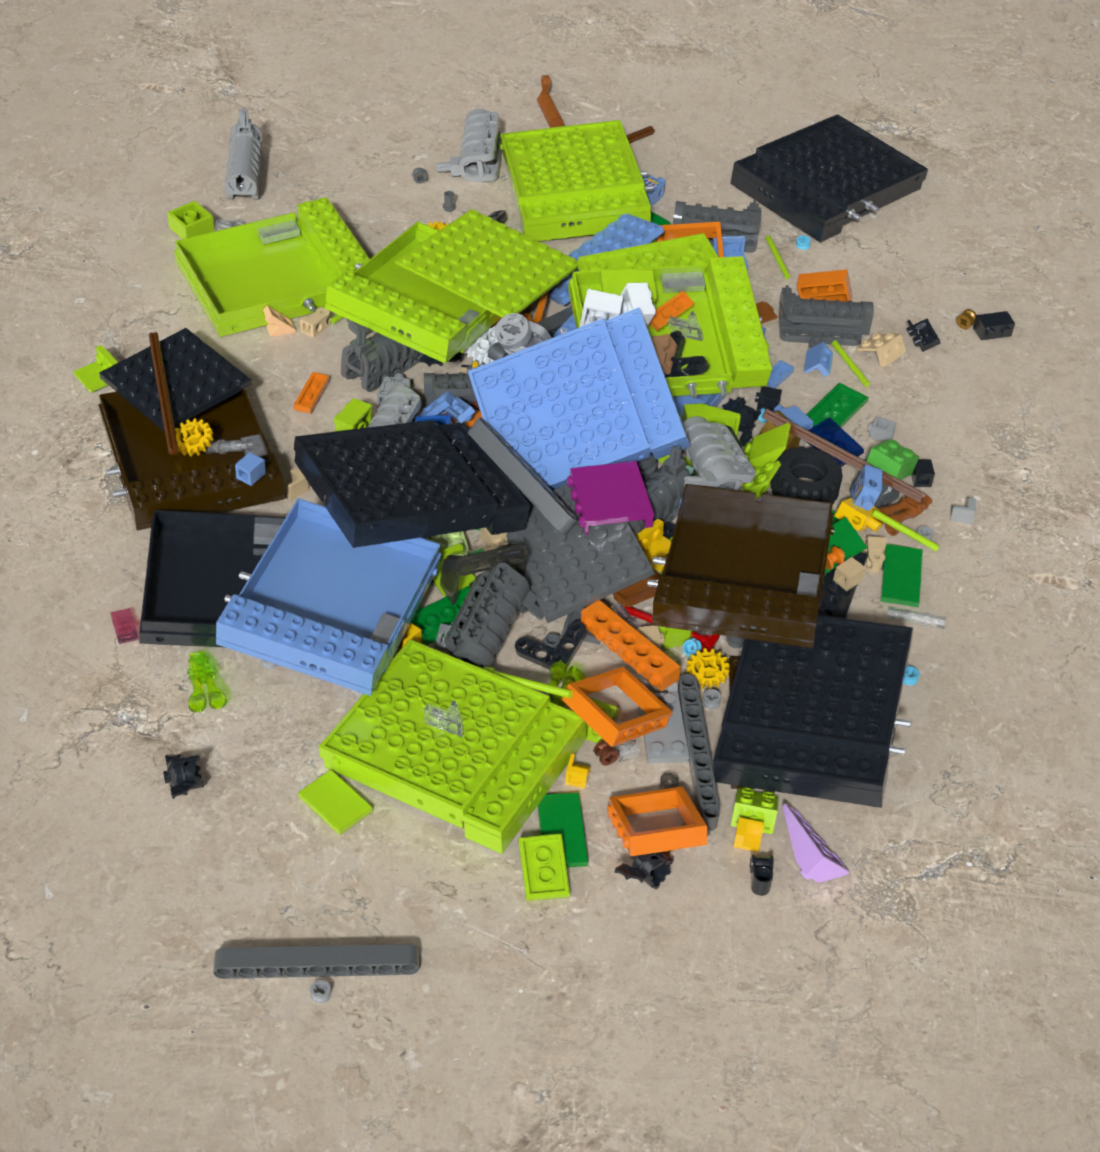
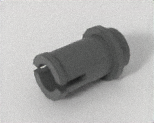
M446 191L444 192L443 209L446 212H452L455 208L454 192Z

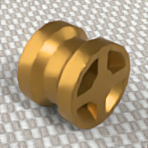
M966 309L957 317L956 322L960 328L967 330L975 323L977 314L971 309Z

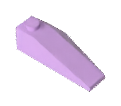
M784 804L782 807L795 859L801 868L800 873L806 879H813L818 883L847 875L849 870L835 853H831L825 847L827 843L812 832L814 830L813 827L797 810Z

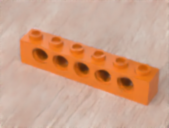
M598 600L581 610V622L586 626V630L590 631L597 640L602 641L608 646L612 652L620 656L625 663L632 666L638 674L644 676L651 685L663 691L679 680L681 666L603 602Z

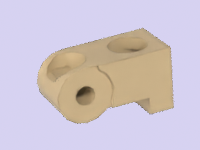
M324 307L318 308L309 317L303 316L300 318V331L313 338L330 325V311Z
M867 536L865 544L868 547L865 549V554H868L866 567L871 572L878 573L883 568L885 561L884 551L887 543L886 537Z

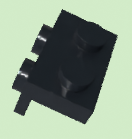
M927 318L914 325L910 320L907 321L909 326L906 328L910 337L914 336L912 340L916 347H920L922 352L941 344Z

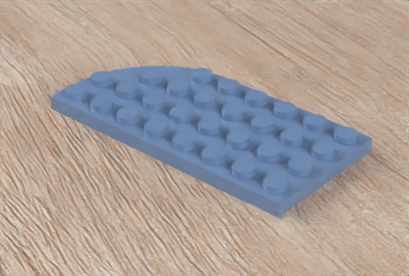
M627 213L622 214L619 219L608 224L604 230L596 233L590 240L585 241L578 249L571 251L568 256L578 261V257L649 244L661 235L664 230L660 225ZM573 272L550 289L549 298L563 306L571 301L568 285L569 280L572 279Z

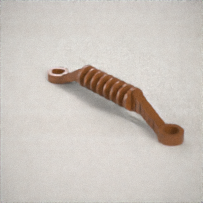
M542 75V91L537 98V103L550 128L565 126L549 94L551 87L549 75Z

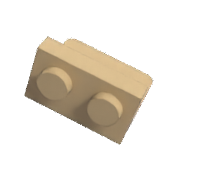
M893 332L886 334L874 333L871 335V338L862 341L856 347L857 351H876L881 367L888 366L906 353L902 335L894 334Z

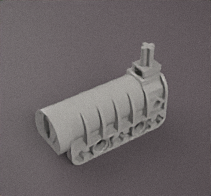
M242 108V110H239L238 124L236 123L230 131L229 156L224 185L226 198L233 199L235 195H251L252 199H259L263 164L262 134L258 126L252 124V119H249L248 110Z

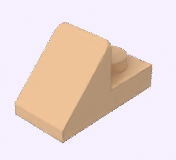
M268 305L263 309L266 316L265 319L269 323L267 330L271 337L296 331L291 319Z

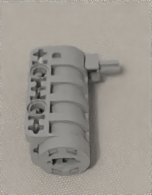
M484 109L470 111L465 118L460 156L451 157L450 162L437 163V171H451V176L461 175L462 178L470 182L496 180L499 175L502 152L500 150V134L502 133L498 132L500 123L498 113L489 112Z
M517 313L504 316L495 327V338L508 355L552 338L544 327L528 321L523 315Z
M405 386L392 387L367 428L415 422L416 416H421L417 414L421 407L420 396Z
M699 416L688 418L682 422L690 443V447L683 450L698 476H685L684 486L685 484L744 491L740 486L741 482L751 483L756 471L729 429L723 424L711 423Z

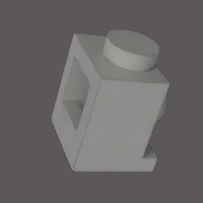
M876 416L874 423L870 422L868 427L869 437L883 442L889 439L892 440L897 422Z

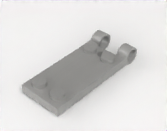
M637 679L648 689L647 679ZM677 682L666 688V693H653L673 713L665 728L643 735L648 764L689 762ZM639 707L640 716L646 715L647 713Z

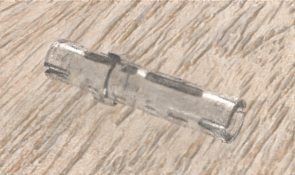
M221 439L217 442H210L211 447H205L207 454H226L227 452L252 451L254 448L249 446H254V442L252 439L232 441Z
M891 606L888 607L886 617L887 619L920 624L923 627L931 626L942 629L945 628L946 617Z

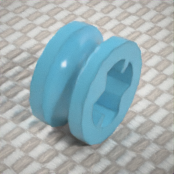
M805 235L798 236L796 239L797 248L802 250L809 249L811 239Z
M907 666L904 684L915 685L918 682L920 672L917 668Z

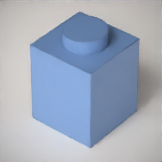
M249 452L235 464L236 478L252 486L265 474V460Z

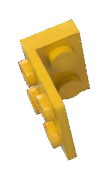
M657 519L653 522L652 527L643 529L635 537L651 567L661 572L664 569V565L653 564V558H666L671 541L663 536L664 522Z

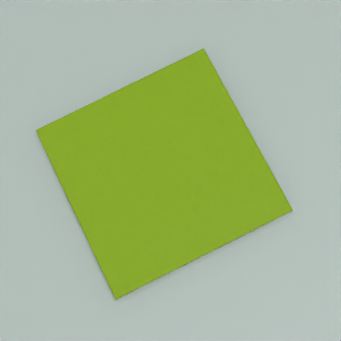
M470 209L395 261V264L502 318L508 314L520 313L578 268V261L575 258L569 257L561 253V251L540 243L532 237L526 236L518 230H514L473 209Z

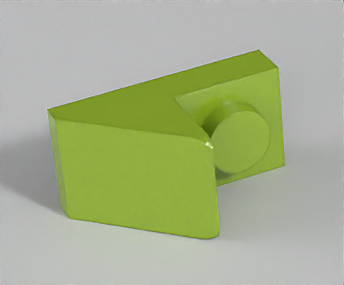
M658 626L659 632H662L665 637L663 649L683 646L685 641L691 639L692 631Z

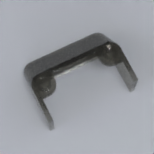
M507 542L448 555L443 561L440 586L450 603L455 605L460 576L491 570L499 563H506L524 577L529 552L523 544Z

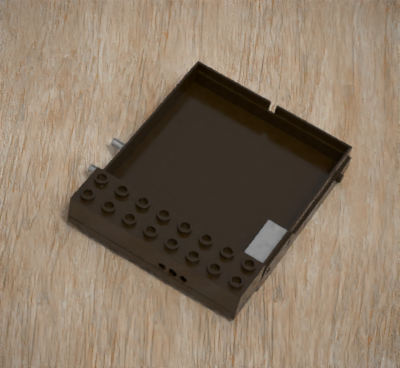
M246 389L189 419L190 422H193V419L196 418L197 422L202 419L204 423H208L213 432L212 437L214 439L210 441L211 447H205L206 452L201 450L200 455L193 453V456H190L189 453L183 455L182 451L177 455H170L165 432L116 391L99 395L100 416L116 468L107 469L106 475L119 474L123 489L113 491L112 495L114 498L126 497L137 531L151 528L154 510L222 513L285 499L284 480L274 453H270ZM249 452L265 460V474L252 486L237 479L235 464Z
M685 484L669 553H667L666 558H653V564L664 565L663 573L659 576L658 581L650 579L647 581V586L657 587L653 600L652 625L813 648L830 536L834 535L835 528L832 527L833 503L762 494L761 501H755L756 493Z

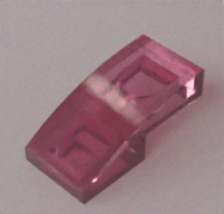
M130 608L110 612L118 644L139 640Z

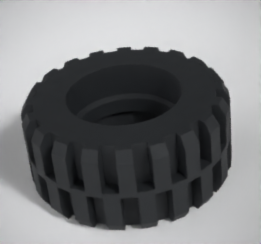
M799 446L797 449L794 447L790 448L789 451L786 450L776 460L781 465L771 479L770 487L773 495L833 504L838 499L843 475L841 466L836 459H833L832 455L824 453L821 449L816 450L814 447L805 448L804 446ZM798 478H808L814 480V482L803 481Z

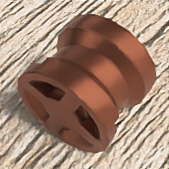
M605 740L597 743L593 749V752L596 756L600 757L599 761L604 766L614 763L619 757L617 749L611 747Z

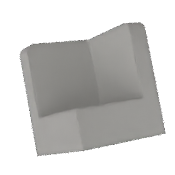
M969 498L966 507L952 506L950 521L972 524L976 512V499Z

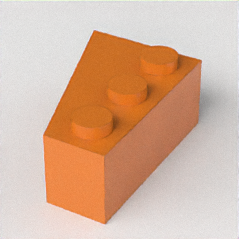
M848 269L805 273L798 276L797 289L801 299L814 298L818 300L852 301L853 294Z

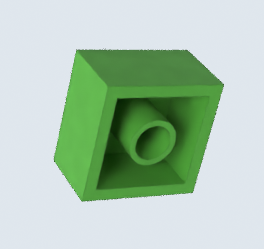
M889 439L872 447L866 462L902 480L912 475L919 456L914 454L911 449L899 445L897 441Z

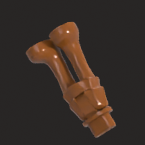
M925 494L921 502H917L907 496L906 498L903 497L896 504L881 506L877 509L902 524L907 519L917 517L933 501L927 494ZM885 523L888 534L895 536L900 533V531Z

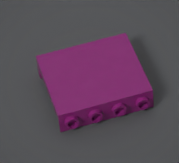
M636 461L570 468V476H567L568 488L571 487V499L575 501V512L579 514L580 528L583 527L585 535H588L589 526L643 520L645 528L653 526L654 512Z

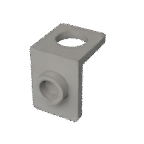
M440 624L435 646L446 648L444 640L451 625ZM444 633V639L441 642V636Z

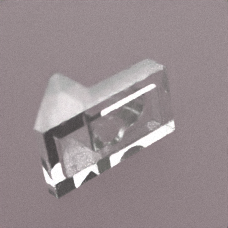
M694 311L691 312L687 320L676 317L669 318L668 325L671 333L680 331L686 338L700 341L704 339L701 326Z
M455 700L447 710L430 704L426 705L424 708L426 724L460 737L464 735L463 720Z

